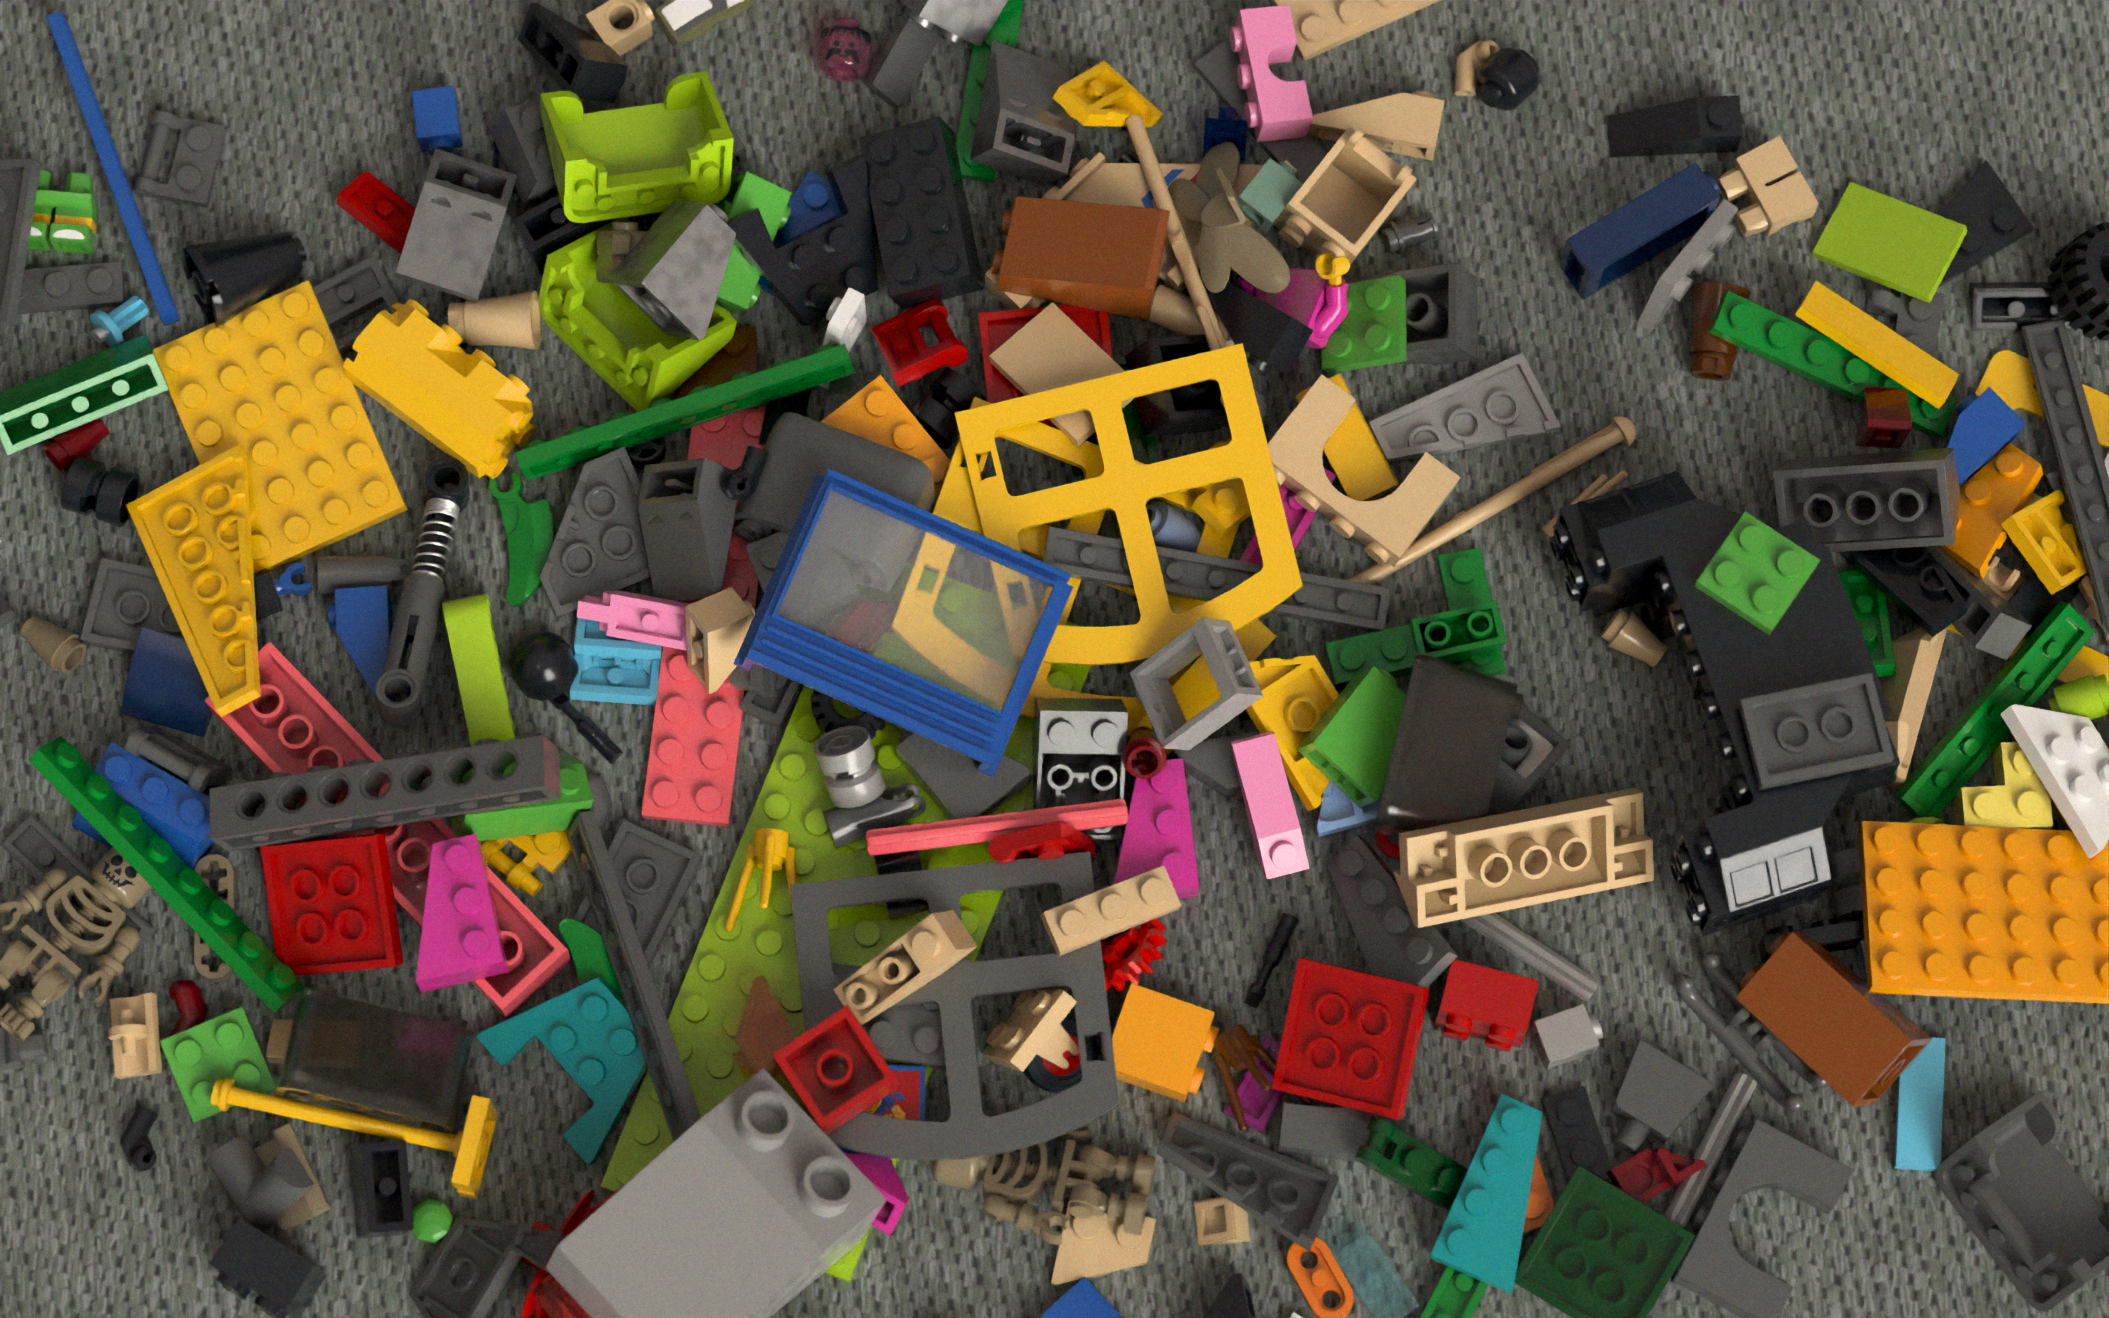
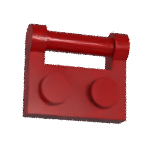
M938 299L928 300L871 327L872 333L898 387L910 381L918 380L941 366H959L967 359V349L964 343L955 337L947 321L948 311L944 303ZM925 325L932 327L939 341V344L929 349L919 331V328Z
M1061 821L996 836L990 841L988 846L990 857L1002 864H1008L1013 860L1036 857L1043 860L1056 859L1064 854L1090 852L1091 857L1096 856L1094 839Z

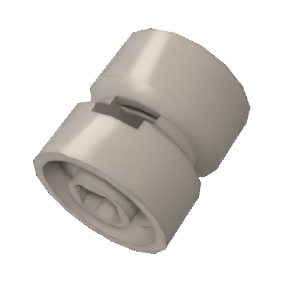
M861 726L839 727L827 732L816 741L814 752L820 770L825 775L824 782L834 806L839 808L860 807L874 801L884 792L886 784L880 766L874 759L875 751L866 728Z

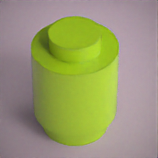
M2092 673L2053 688L2055 697L2048 699L2052 711L2089 717L2092 721L2108 715L2109 682L2105 674L2094 677Z

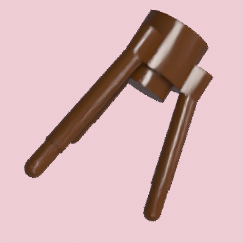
M1240 1024L1224 1031L1213 1041L1214 1046L1219 1052L1213 1060L1221 1072L1238 1127L1241 1131L1247 1130V1123L1230 1067L1232 1066L1235 1071H1240L1247 1067L1264 1091H1268L1270 1084L1255 1061L1259 1057L1273 1073H1275L1277 1061L1263 1048L1256 1035L1250 1036L1245 1027ZM1295 1095L1304 1105H1312L1311 1098Z

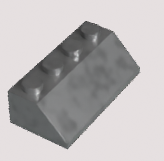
M1955 448L1785 459L1773 470L1779 528L1807 519L1815 542L1829 547L1830 552L1954 545L1956 542L1960 489Z

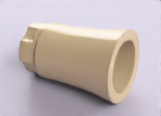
M536 290L510 296L478 299L477 302L468 299L465 303L452 302L448 307V326L453 328L462 337L463 341L460 344L467 343L468 346H510L538 350L541 344V315L538 294Z

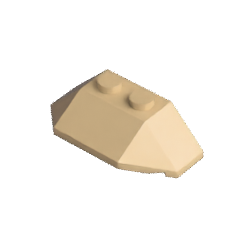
M1919 627L1892 641L1895 676L1879 677L1891 708V713L1886 719L1885 724L1900 760V765L1889 780L1891 787L1899 789L1906 780L1948 627L1934 637L1922 627Z

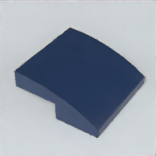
M142 627L128 674L121 714L204 738L212 717V712L204 701L209 694L185 639Z

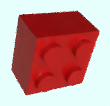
M1455 959L1450 964L1446 974L1434 1026L1443 1028L1441 1034L1448 1038L1466 1041L1468 1035L1486 1039L1485 1046L1495 1050L1509 1052L1511 1051V1046L1520 1048L1527 1033L1539 980Z
M848 1005L772 1054L774 1065L807 1115L826 1135L898 1089L897 1078Z

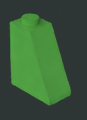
M1375 666L1359 671L1297 748L1306 759L1359 808L1377 802L1382 796L1406 695L1397 687V681L1387 671Z

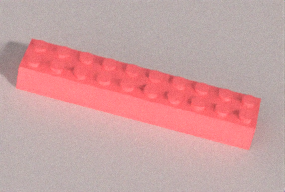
M270 641L258 651L260 697L223 717L215 710L210 696L204 700L212 714L270 774L285 772L292 775L308 773V769L314 766L346 767L349 766L351 761L357 759H370L375 762L384 761L370 744ZM390 782L382 786L378 797L387 792ZM348 789L339 795L337 803L345 799ZM307 796L302 797L298 801L301 806L304 805ZM441 818L330 835L331 838L385 832L395 904L422 931L432 844L454 839V831ZM486 865L509 972L470 982L506 1019H509L572 961L568 949Z

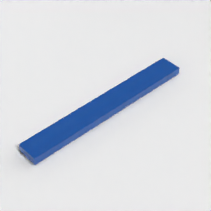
M60 11L47 15L46 18L158 314L164 326L178 322L180 316L70 26L64 14Z

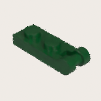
M1371 1117L1366 1129L1369 1132L1364 1146L1359 1145L1354 1159L1443 1209L1450 1210L1468 1169L1398 1130L1390 1122L1377 1117ZM1385 1142H1387L1388 1145L1383 1155L1381 1151Z

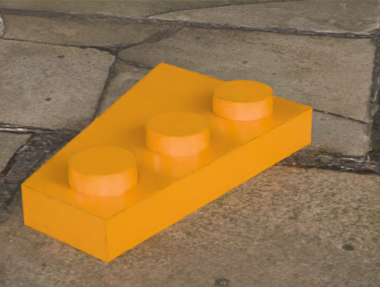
M2012 443L2005 446L1959 488L1956 542L1954 545H1941L1938 547L1983 580L1989 569L1988 562L1996 548L2001 549L2007 538L2006 531L2001 526V523L2011 515L2024 509L2043 476L2041 464Z

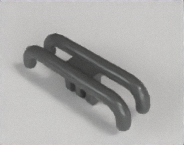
M1713 951L1707 952L1702 960L1705 971L1740 1011L1728 1024L1698 991L1690 975H1681L1677 979L1676 985L1679 994L1692 1011L1776 1102L1788 1111L1800 1110L1804 1103L1802 1096L1790 1091L1759 1058L1764 1052L1773 1046L1789 1065L1807 1083L1815 1088H1824L1828 1083L1735 999L1743 988L1724 968L1720 956Z

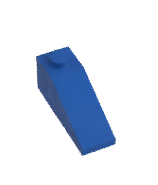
M1990 387L1979 397L1974 392L1971 393L1955 409L1959 415L1952 426L1945 448H1955L1959 488L2005 446L2012 443L2026 425Z
M387 585L335 589V603H328L329 628L336 629L341 642L376 700V683L382 674L393 627L390 591ZM396 694L392 695L389 700L396 702Z

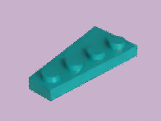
M1501 1094L1429 1258L1512 1295L1543 1112Z

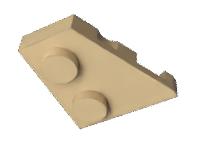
M1071 1202L1068 1203L1066 1216L1069 1219V1229L1062 1230V1244H1059L1051 1286L1059 1287L1067 1283L1079 1281L1083 1277L1094 1278L1109 1274L1110 1272L1147 1264L1156 1224L1155 1218L1145 1216L1142 1233L1137 1235L1124 1231V1217L1117 1216L1116 1221L1107 1219V1214L1078 1218L1069 1213Z

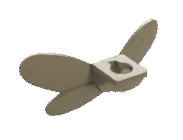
M1231 142L1218 144L1211 148L1204 156L1196 184L1187 179L1180 178L1173 181L1168 187L1175 209L1188 219L1202 223L1198 256L1201 278L1210 292L1218 293L1226 287L1232 268L1254 288L1268 294L1280 293L1290 282L1288 264L1280 252L1264 236L1245 223L1247 221L1233 190L1240 168L1239 151Z

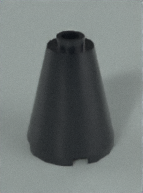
M288 232L193 244L182 249V262L187 280L193 278L198 293L193 294L207 322L209 324L215 322V327L227 323L298 275L303 270L302 262L307 261L302 242L298 237L292 238Z

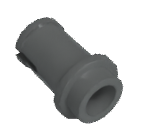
M1426 212L1424 215L1396 224L1394 221L1389 222L1387 228L1381 230L1382 241L1388 253L1396 252L1397 254H1403L1407 247L1429 239L1438 238L1435 219L1431 220L1433 215L1430 212Z

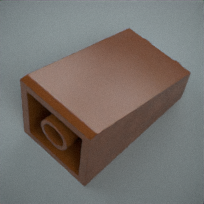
M1016 196L1013 211L1005 209L1000 235L1007 236L1004 250L996 249L992 266V274L999 275L998 290L1149 321L1166 244L1170 211L1156 208Z
M1785 932L1779 936L1768 950L1772 956L1761 968L1757 965L1743 977L1739 984L1743 989L1735 997L1853 1107L1875 1104L1933 1039L1879 993H1868L1865 981L1805 932H1792L1790 935Z

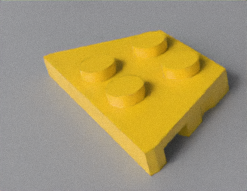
M1315 655L1298 656L1289 659L1271 658L1249 661L1263 697L1249 706L1246 711L1260 734L1270 731L1275 733L1286 776L1308 811L1320 806L1323 801L1321 796L1330 780L1306 759L1297 748L1339 694Z

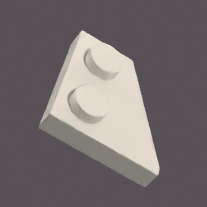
M849 287L843 299L840 297L834 299L826 315V320L829 323L823 345L836 344L839 346L845 344L848 353L850 352L867 322L864 294ZM833 381L821 384L819 386L828 390Z

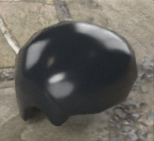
M549 631L528 635L517 643L509 659L511 675L519 689L526 697L539 701H545L561 695L571 687L579 669L569 644L562 636Z

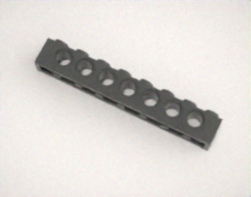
M525 732L518 734L514 740L502 742L496 739H482L476 741L474 746L465 748L439 746L435 747L432 753L416 755L414 753L401 752L391 755L390 760L375 762L370 759H357L351 761L349 766L340 768L314 766L308 769V773L292 775L290 773L277 772L267 775L265 780L253 782L246 779L229 780L225 783V786L209 788L210 839L225 850L234 851L561 799L559 748L540 733ZM516 762L513 772L503 777L507 766ZM474 769L472 777L467 782L462 783L465 773ZM432 776L429 785L420 790L423 780ZM390 782L387 792L378 797L382 786ZM348 789L345 799L337 803L339 795ZM307 796L304 805L296 810L298 801L302 797ZM265 802L263 811L255 816L258 806Z

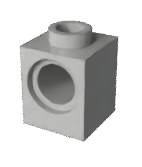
M1584 1004L1536 1020L1531 1027V1032L1546 1070L1595 1053L1600 1045L1598 1039L1603 1038L1596 1015L1594 1013L1588 1015Z

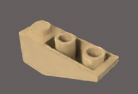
M954 910L932 913L833 990L843 1006L848 1005L859 1023L863 1025L947 971L978 946Z

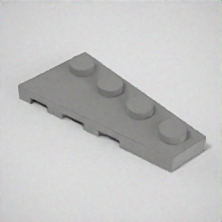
M1523 352L1368 422V426L1388 464L1421 458L1425 452L1431 456L1555 433L1559 432L1561 428Z

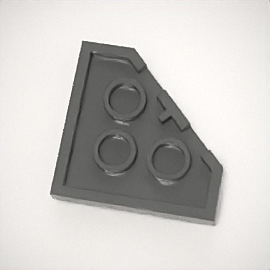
M625 447L589 461L583 466L539 577L556 618L577 610L578 600L583 599L585 595L603 597L605 590L621 591L651 578L638 512L641 483Z

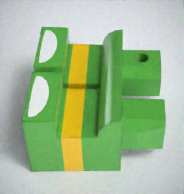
M41 170L28 250L52 251L53 246L56 252L94 255L98 205L93 197V181L90 175L70 173L67 175L65 191L52 190V174Z

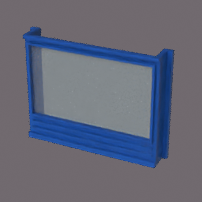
M828 468L825 477L815 475L733 664L747 671H750L753 663L980 761L977 771L993 777L1073 589V586L1067 584L1071 574Z

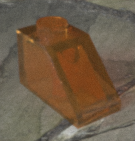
M763 975L754 978L735 1037L739 1051L733 1053V1057L744 1077L751 1074L755 1076L763 1068L771 1077L780 1074V1072L773 1063L772 1054L795 1040L796 1037Z

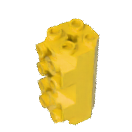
M409 299L404 305L401 303L392 305L393 314L386 310L379 312L356 338L352 349L358 352L354 362L346 358L342 366L345 377L448 456L463 463L466 469L476 477L481 478L484 475L491 479L498 477L508 463L506 456L515 445L519 447L524 446L535 431V426L530 423L534 415L533 403L526 396L530 389L515 375L509 374L506 377L496 370V363L482 350L476 349L471 355L467 354L459 346L463 341L462 337L447 324L443 323L439 327L428 319V311L417 301Z

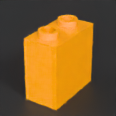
M1131 983L1112 1035L1116 1079L1185 1103L1189 1092L1198 1093L1205 1073V1069L1198 1067L1203 1051L1212 1053L1214 1048L1213 1041L1217 1038L1220 1028L1212 1026L1215 1012L1139 985L1135 986Z

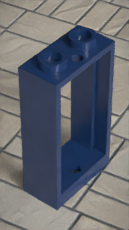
M1697 162L1568 238L1559 266L1581 299H1586L1696 233L1717 207L1720 198V188L1717 181L1710 172H1703Z

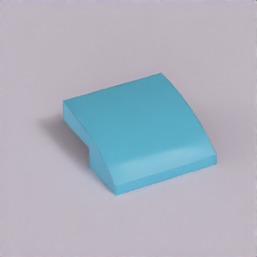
M578 618L574 641V658L578 663L579 669L570 687L571 700L655 706L663 646L606 636L607 632L599 630V621Z

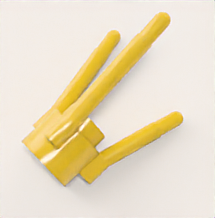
M762 828L755 831L754 844L747 845L746 860L728 913L725 931L731 932L733 930L755 862L756 867L762 870L760 907L766 908L768 906L772 871L781 870L783 864H785L792 907L790 885L797 884L794 864L796 849L788 847V832L773 828Z

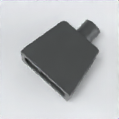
M1641 1039L1633 1052L1610 1111L1625 1120L1613 1141L1625 1151L1635 1155L1648 1135L1664 1144L1707 1096L1714 1083Z

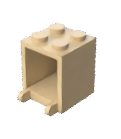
M1350 126L1346 129L1290 200L1274 224L1280 229L1279 234L1287 243L1297 248L1302 246L1314 256L1313 261L1315 263L1320 255L1331 252L1333 259L1345 256L1351 265L1417 180L1416 177L1410 174L1413 169L1407 165L1404 168L1365 139L1363 137L1365 132L1359 127L1356 131Z

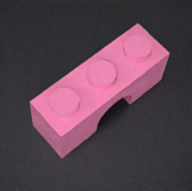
M1281 5L1240 10L1235 26L1230 27L1229 39L1233 52H1238L1241 63L1237 66V79L1239 88L1241 90L1246 89L1248 102L1245 103L1247 126L1254 127L1257 142L1306 137L1313 116L1305 80L1284 81L1274 76L1269 69V66L1272 64L1291 62L1297 40L1290 6Z

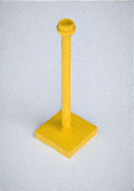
M228 1077L225 1080L217 1079L215 1081L211 1095V1105L218 1106L221 1111L226 1112L230 1105L397 1141L406 1140V1143L453 1152V1157L457 1159L451 1180L452 1185L457 1189L459 1196L476 1200L478 1198L498 1117V1112L489 1098L472 1095L464 1131H459L455 1135L234 1087V1079Z

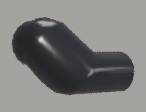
M138 1105L120 1138V1144L128 1165L138 1172L153 1168L157 1161V1155L148 1138V1133L158 1114L142 1105Z

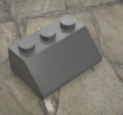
M1469 662L1424 707L1405 736L1409 742L1499 814L1516 811L1571 744Z

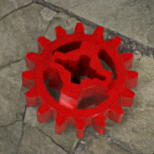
M1158 918L1138 925L1141 928L1133 927L1100 940L1103 963L1106 965L1103 966L1106 992H1108L1112 985L1119 992L1123 991L1128 980L1136 986L1139 984L1138 975L1141 972L1147 974L1153 972L1149 964L1152 960H1161L1163 957L1157 950V947L1167 943V939L1161 934L1166 927Z

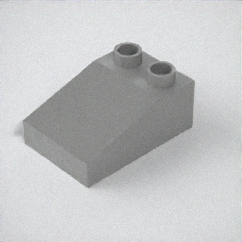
M763 1068L700 1118L556 1246L546 1269L591 1318H770L861 1242L887 1199Z

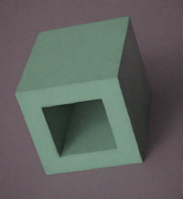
M1269 158L1238 197L1245 217L1267 233L1303 185L1298 180V173L1287 163L1282 161L1276 163Z

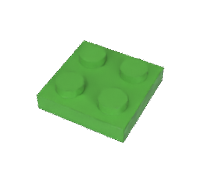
M1399 275L1349 283L1347 291L1348 315L1329 336L1326 346L1322 348V370L1328 374L1407 361L1406 280Z
M1745 511L1697 580L1695 587L1770 636L1818 566L1820 559Z
M244 1006L159 1041L193 1123L222 1112L218 1106L211 1105L212 1090L217 1079L225 1080L227 1077L232 1078L235 1081L234 1087L260 1093H267L277 1088Z

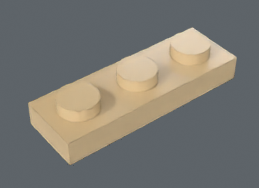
M1163 865L1045 911L1040 917L1058 957L1179 910L1182 905Z

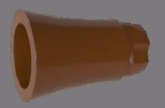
M1698 282L1691 285L1693 311L1689 354L1692 356V376L1716 381L1730 379L1733 361L1737 358L1738 346L1708 333L1722 295L1730 291L1749 300L1751 292L1748 289L1722 282Z

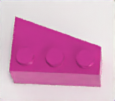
M1183 758L1166 760L1163 770L1154 777L1148 779L1136 777L1114 885L1164 865L1179 899L1198 897L1199 882Z
M472 834L433 843L416 983L421 992H427L508 973L507 960L482 845L477 835Z

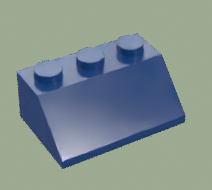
M111 742L94 770L106 778L113 790L129 806L136 809L150 828L160 838L166 840L171 845L172 850L190 869L194 870L198 861L208 854L214 844V841L210 839V797L199 793L186 783ZM77 811L72 826L111 848L112 846Z

